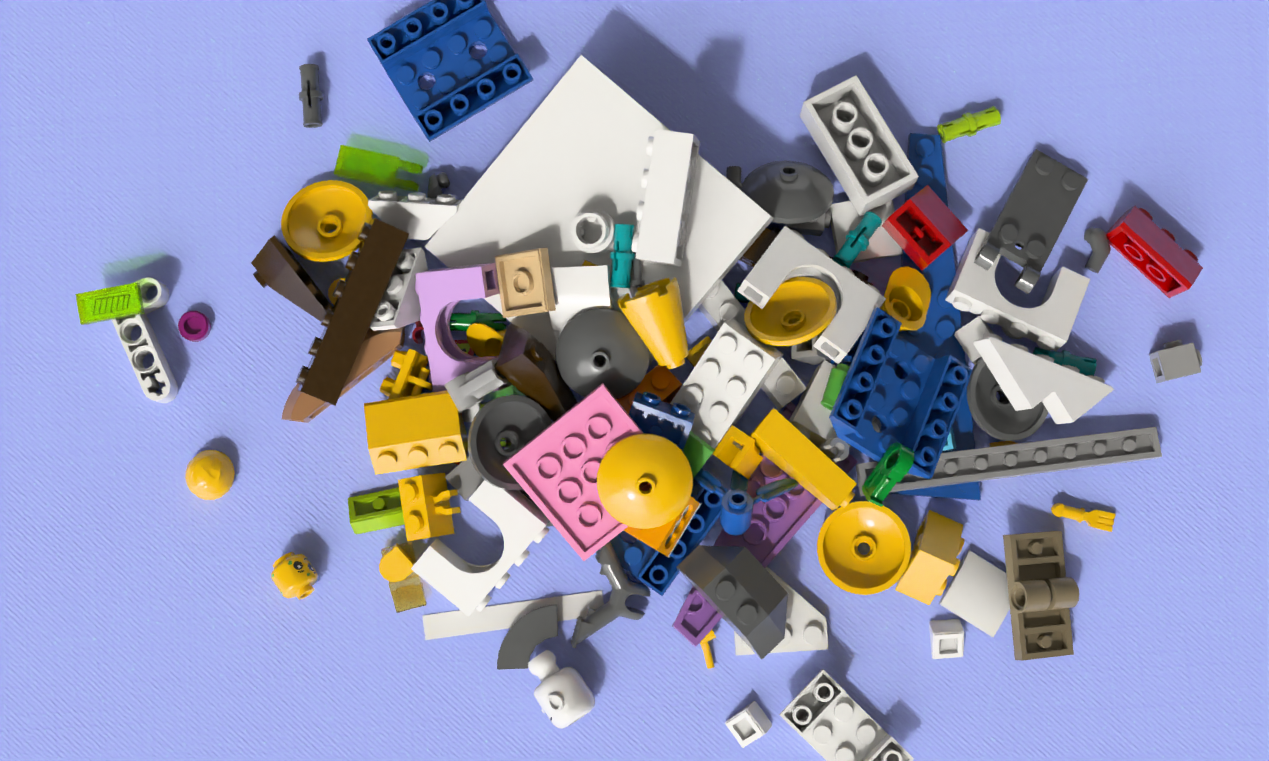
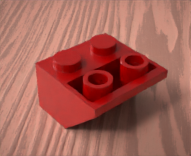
M928 185L905 202L881 225L922 271L968 231Z

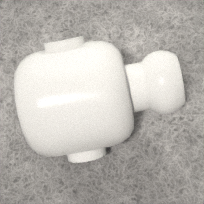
M546 650L528 662L529 671L533 675L538 676L542 682L535 688L534 697L541 706V711L547 715L555 727L560 729L566 728L594 708V695L579 672L572 667H565L560 670L556 664V656L553 652Z

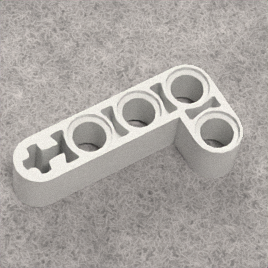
M146 277L116 290L137 288L140 301L139 306L134 307L132 303L129 312L120 316L112 314L108 307L106 308L144 394L153 401L169 403L176 398L178 385L146 314L166 305L170 294L166 285L154 278ZM156 286L158 289L157 296L152 300H148L146 296L148 289ZM140 326L142 334L139 339L133 341L131 339V331L133 328ZM152 353L154 363L151 367L145 369L143 359L147 354ZM158 382L166 385L162 388L163 394L156 393V390L160 388Z

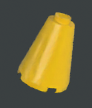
M674 277L671 281L669 278H664L638 287V292L632 298H630L629 293L620 297L617 301L619 308L660 366H667L668 369L683 365L685 363L684 358L689 355L677 278Z

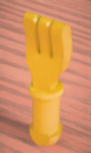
M1055 503L1051 507L1052 513L1057 517L1077 520L1079 523L1085 521L1090 527L1108 532L1113 530L1116 516L1114 513L1101 510L1085 512V509L1082 507H1071L1063 503Z

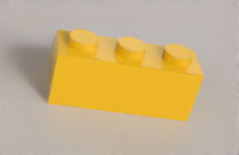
M447 390L364 403L368 450L375 475L467 461L468 436L462 412L459 413Z

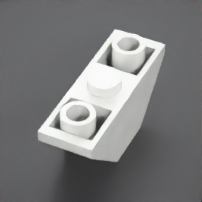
M385 190L379 191L377 196L369 199L368 206L383 222L410 233L407 239L428 240L458 212V205L462 200H456L455 195L451 194L437 195V198H426V193L421 192L408 193V196H397L396 191Z
M421 247L402 250L370 326L373 331L398 329L420 321L421 308L419 296L415 290V273L428 270L425 252Z

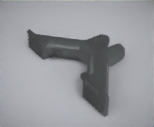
M610 541L596 552L597 555H595L596 560L601 564L600 574L607 577L612 587L610 599L596 610L589 608L586 617L579 616L577 618L572 640H570L573 648H576L577 644L619 616L639 620L645 615L639 609L626 606L625 601L632 594L649 597L650 589L644 584L629 581Z

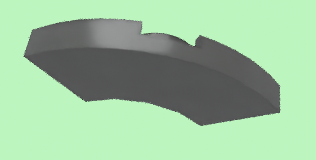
M557 604L537 608L521 617L511 627L498 653L497 670L528 669L530 655L535 647L545 639L558 636Z

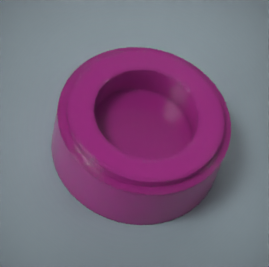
M188 311L179 319L178 330L185 339L199 342L209 335L211 323L205 314L199 311Z

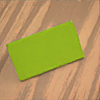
M399 487L348 498L350 524L355 534L405 525Z

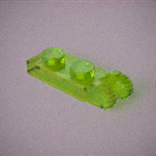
M340 145L334 175L393 189L397 187L403 190L418 192L419 184L411 180L399 179L397 174L399 169L413 174H422L423 166L401 160L396 156Z

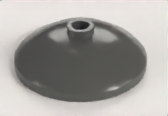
M784 160L764 164L749 173L742 185V191L774 218L772 222L783 224L804 223L822 216L831 207L834 197L833 185L825 174L811 165L797 161Z
M609 308L590 309L576 315L566 324L556 345V363L560 375L573 391L583 397H586L602 383L615 399L628 395L643 380L650 361L649 349L624 313ZM595 356H604L606 363L598 364L595 361Z
M983 358L975 364L967 386V401L970 412L980 428L990 436L1005 441L1021 440L1035 433L1042 426L1048 415V411L1042 401L1032 409L1015 411ZM996 392L1000 395L999 401L996 398Z
M519 395L495 398L478 411L469 429L468 451L475 470L486 482L504 490L523 489L504 467L503 463L552 424L547 412L535 401ZM502 438L506 440V447L504 449L500 444Z

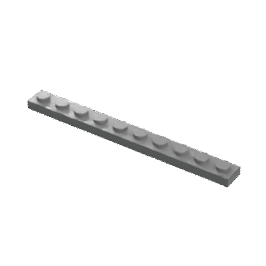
M1156 427L941 453L931 479L907 473L900 483L897 482L890 492L1158 459L1162 457ZM877 461L856 465L860 496H865L862 492V486L877 466Z

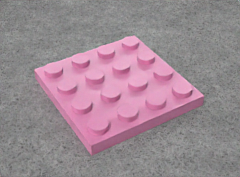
M602 383L504 461L503 465L581 559L585 561L628 527L613 518L604 508L599 498L597 473L601 460L615 443L625 437L642 434L643 431ZM644 481L639 485V488L642 491H648L652 485Z

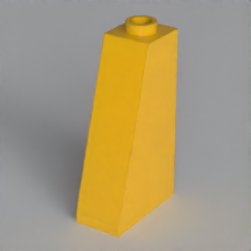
M773 408L750 434V437L755 439V446L761 450L760 453L796 480L832 511L839 506L845 508L855 496L852 489L857 483L776 409Z

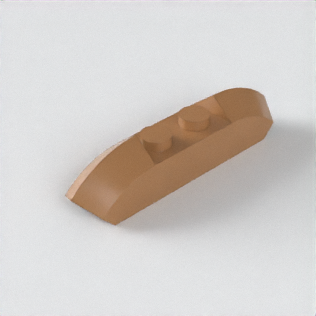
M405 326L398 329L373 331L369 327L339 398L390 359L396 350L400 351L404 347ZM297 383L285 403L281 419L309 423L331 404L298 391L300 384Z

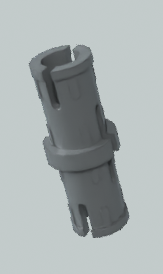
M304 64L299 66L301 75L299 100L302 101L303 126L306 128H317L323 126L320 101L323 100V92L319 89V66Z

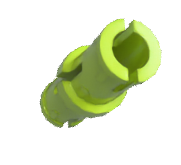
M995 106L972 114L970 112L964 113L956 120L938 124V135H940L943 143L966 135L968 137L974 136L978 131L1000 125V113L998 109L996 110Z

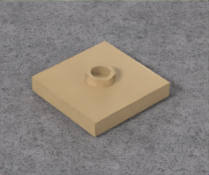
M548 248L495 256L503 318L556 311Z

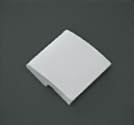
M893 200L869 211L880 217L882 220L881 225L895 212ZM851 201L832 204L828 209L831 210L830 223L836 254L846 242L845 236L848 232L854 230L864 217V215L859 216ZM880 225L869 239L867 249L861 251L853 263L898 256L903 254L902 248Z
M610 265L550 268L556 311L549 312L552 331H562L572 318L584 311L595 308L614 309L610 287Z
M968 550L953 576L952 582L938 604L991 637H994L1010 610L1007 573Z

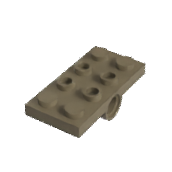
M1062 530L1003 535L1015 660L1023 661L1074 655L1069 608L1077 605L1079 601V588L1073 578L1066 577Z

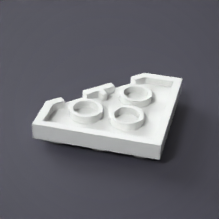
M766 567L765 569L788 593L785 638L770 653L829 649L826 617L770 568ZM734 631L735 655L755 654Z

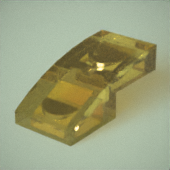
M412 541L398 544L416 563L417 559ZM393 546L382 548V556ZM412 572L399 582L389 581L388 585L396 613L427 605L422 579L417 573Z

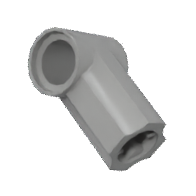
M496 358L479 366L474 371L466 372L445 384L459 413L484 400L483 397L509 382L495 369L497 364Z

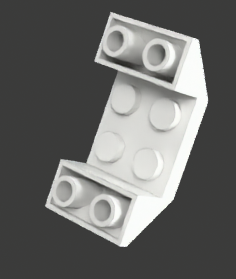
M823 669L779 714L826 761L914 760Z

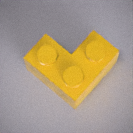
M929 510L917 529L908 567L897 581L895 590L927 605H930L935 595L941 596L947 585L948 580L946 578L948 575L954 576L960 564V559L956 557L961 552L965 539L961 538L963 524Z

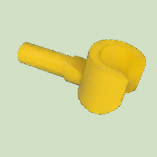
M713 630L700 642L707 669L715 667L708 641L716 638Z

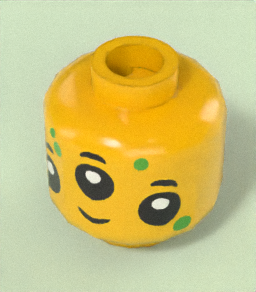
M289 552L274 562L271 579L282 596L285 598L297 597L301 600L315 590L313 585L317 581L318 574L305 555H295L294 552Z

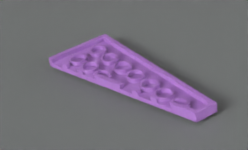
M790 401L781 415L789 421L796 406ZM762 453L760 454L763 457L762 461L748 480L746 492L752 498L757 496L756 490L764 485L782 479H791L788 474ZM849 454L846 459L834 463L848 474L858 461ZM798 483L796 488L768 502L760 501L754 504L751 525L746 532L741 535H731L722 528L713 546L746 547L761 565L766 568L822 502ZM692 586L672 627L694 647H697L722 617L697 589Z

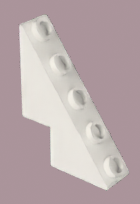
M984 333L983 339L973 341L974 346L1015 411L1032 409L1042 401L1055 424L1072 423L1114 390L1112 386L1105 384L1103 378L1091 375L1085 376L1080 374V370L1076 367L1069 365L1061 366L1053 363L1054 359L1052 357L1031 354L1028 352L1027 347L1002 342V337L996 334Z

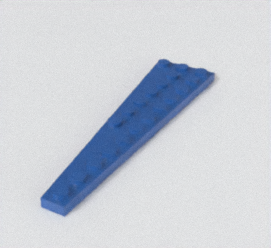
M910 133L908 135L907 158L919 177L913 189L905 193L904 203L928 185L948 207L940 135ZM953 244L923 271L902 249L901 267L908 266L916 269L925 277L931 290V301L923 327L918 330L899 331L898 335L935 359L951 355L966 365L965 351L954 335L956 331L962 328L960 310L956 309L952 303L945 301L956 274ZM897 365L895 375L901 379L902 369ZM967 389L952 425L956 449L942 451V453L975 449L972 414L967 401ZM979 481L889 493L981 500Z

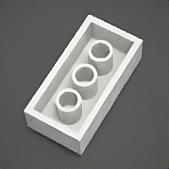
M857 75L803 102L800 118L859 216L913 189L919 176Z
M655 129L654 137L649 136L646 154L651 156L649 169L644 168L641 184L642 188H646L644 201H639L637 208V220H641L639 233H634L632 240V252H636V259L681 267L700 141L694 134Z
M734 318L724 322L670 404L680 403L690 408V412L695 413L691 431L716 449L729 428L737 424L783 356V353L771 345L754 339L749 334L747 328Z

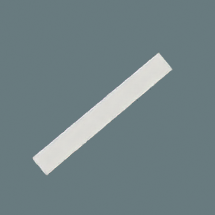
M602 590L487 606L481 612L475 609L469 617L461 610L423 615L425 640L508 629L527 613L547 605L557 604L558 621L577 619L579 616L584 618L587 616L589 608L596 610L604 605Z

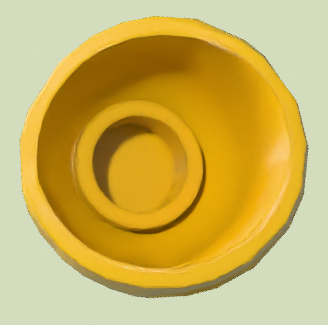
M201 451L187 465L185 474L187 486L198 498L204 500L218 499L225 495L233 485L235 476L234 466L230 458L221 451Z

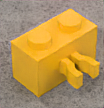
M445 473L419 475L398 480L407 541L455 534L452 514L461 513L460 507L452 508L449 499L451 496H457L458 492L457 489L448 490Z

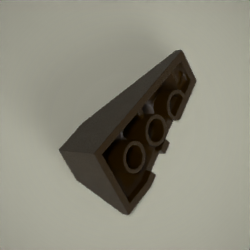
M275 235L272 236L251 262L257 270L253 273L254 277L263 288L269 286L321 322L326 309H333V306L288 247Z
M512 323L509 324L495 369L527 398L538 403L547 412L550 419L555 422L578 402L570 387L560 375L554 358L544 344L539 342L528 331Z

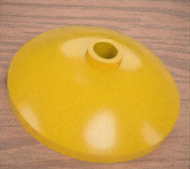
M338 180L320 181L301 189L289 200L282 214L281 229L286 243L299 256L318 262L334 261L350 255L352 251H356L360 247L362 241L357 239L364 222L369 224L373 219V211L368 206L366 195L356 186Z
M793 277L779 286L763 309L750 301L745 309L744 321L749 334L761 343L773 346L797 345L816 337L831 323L837 311V301L833 290L825 282L810 277Z
M635 434L615 443L605 453L597 473V490L604 508L617 521L639 529L660 527L675 519L686 507L693 488L692 470L686 455L672 441L655 434ZM647 481L652 486L648 491H642L639 485Z
M857 501L849 503L845 508H838L823 523L817 540V555L822 570L836 586L850 593L870 595L890 588L902 577L910 561L911 541L906 526L892 510L885 506L880 507L869 501ZM867 543L870 547L869 553L865 555L858 552L859 544Z

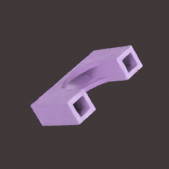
M495 263L431 269L415 273V290L419 296L421 308L420 322L424 328V349L428 356L430 367L429 381L432 384L433 392L447 390L445 384L466 372H472L492 359L496 358L498 360L499 355L475 357L465 353L455 343L450 330L452 311L461 300L487 298L500 294ZM508 382L494 391H500L513 384Z

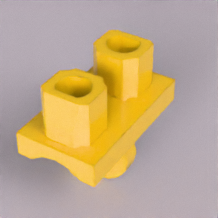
M408 349L407 352L396 350L391 360V366L400 369L396 380L389 377L383 379L380 392L388 396V399L419 395L422 393L423 388L432 391V384L426 381L430 370L426 369L428 357L412 349Z

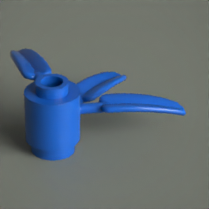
M702 468L693 478L694 481L711 493L716 492L722 497L720 523L724 530L731 535H741L750 527L754 504L760 501L768 502L798 486V482L792 478L778 480L756 490L757 496L752 498L746 492L748 489V479L735 470L732 471L731 491L727 493L720 489L722 482Z

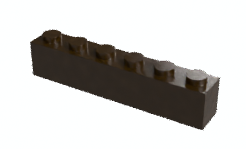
M376 218L372 219L369 224L364 222L357 238L362 241L357 252H351L345 268L349 269L345 281L340 279L334 290L333 296L337 298L333 309L327 308L320 325L325 328L321 337L315 336L310 345L308 354L312 355L309 365L308 367L302 365L295 382L300 384L298 391L336 406L410 233Z

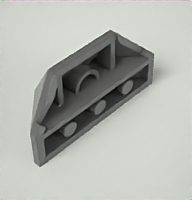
M699 545L676 566L761 660L785 638L788 593L746 547Z

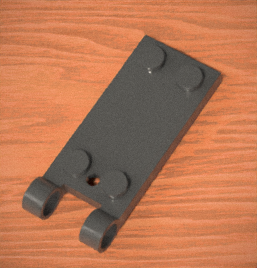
M1036 149L1030 156L974 263L988 271L998 254H1001L1023 267L1014 286L1029 294L1037 283L1041 270L1088 179Z

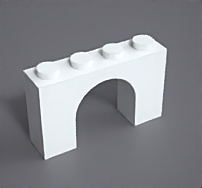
M784 226L744 279L738 292L763 309L779 286L790 278L805 276L828 284L835 294L837 311L831 323L825 328L813 346L839 364L867 327L874 308H880L886 298L880 294L877 288L870 284H865L858 279L852 270L845 266H840L833 261L824 250L815 248L808 243L799 232Z
M978 228L968 241L945 301L952 303L960 311H969L980 316L986 323L997 324L1008 329L1014 336L1026 337L1036 342L1039 347L1045 350L1057 351L1069 338L1090 279L1062 266L1051 277L1040 306L1022 308L1013 305L1001 295L995 282V270L1001 254H998L988 271L974 263L976 256L989 235V232Z
M485 480L468 500L490 517L500 528L504 539L502 557L488 565L471 564L460 558L437 538L411 568L468 617L475 609L479 612L482 611L492 599L488 595L492 588L495 586L500 589L511 576L507 572L513 564L519 567L530 554L526 548L531 542L535 541L538 544L550 530L546 527L549 519L519 490L497 488Z

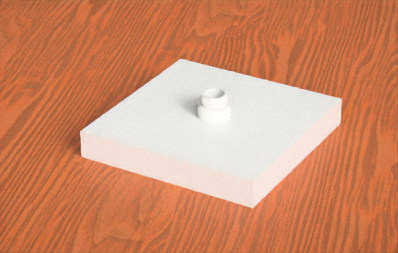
M580 55L460 202L458 212L438 229L425 245V248L448 268L488 263L496 264L495 256L548 248L550 268L582 266L584 260H588L598 266L610 265L611 284L612 259L610 258V252H613L614 224L635 225L634 233H639L641 220H637V208L639 201H644L646 188H642L641 185L644 168L649 169L651 156L646 154L649 136L654 137L655 129L671 130L590 61ZM698 154L681 267L641 260L642 280H645V284L664 278H669L670 281L674 277L677 278L684 323H686L774 218ZM633 260L631 268V281L634 280ZM633 286L631 288L611 287L614 310L622 312L617 303L618 299L626 293H629L630 298L634 297L635 293L638 292L637 288ZM500 294L484 298L502 314ZM549 312L506 317L512 324L528 331L539 342L543 343L556 361V345L562 331H552ZM650 352L649 365H650V364L653 362V360L655 359V358L653 357V355L651 354V352ZM595 356V361L598 364L606 363L604 356Z

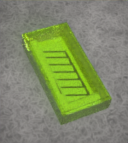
M137 282L75 294L81 325L145 314L140 284Z

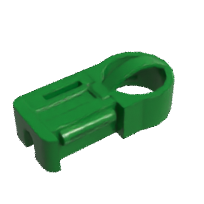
M896 442L887 449L862 486V492L867 501L880 507L883 506L882 502L897 482L900 483L913 465L914 451L911 448Z

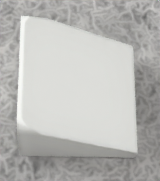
M960 620L930 621L932 659L963 657L964 630Z
M756 701L748 704L725 722L742 748L765 735L772 727L771 721Z

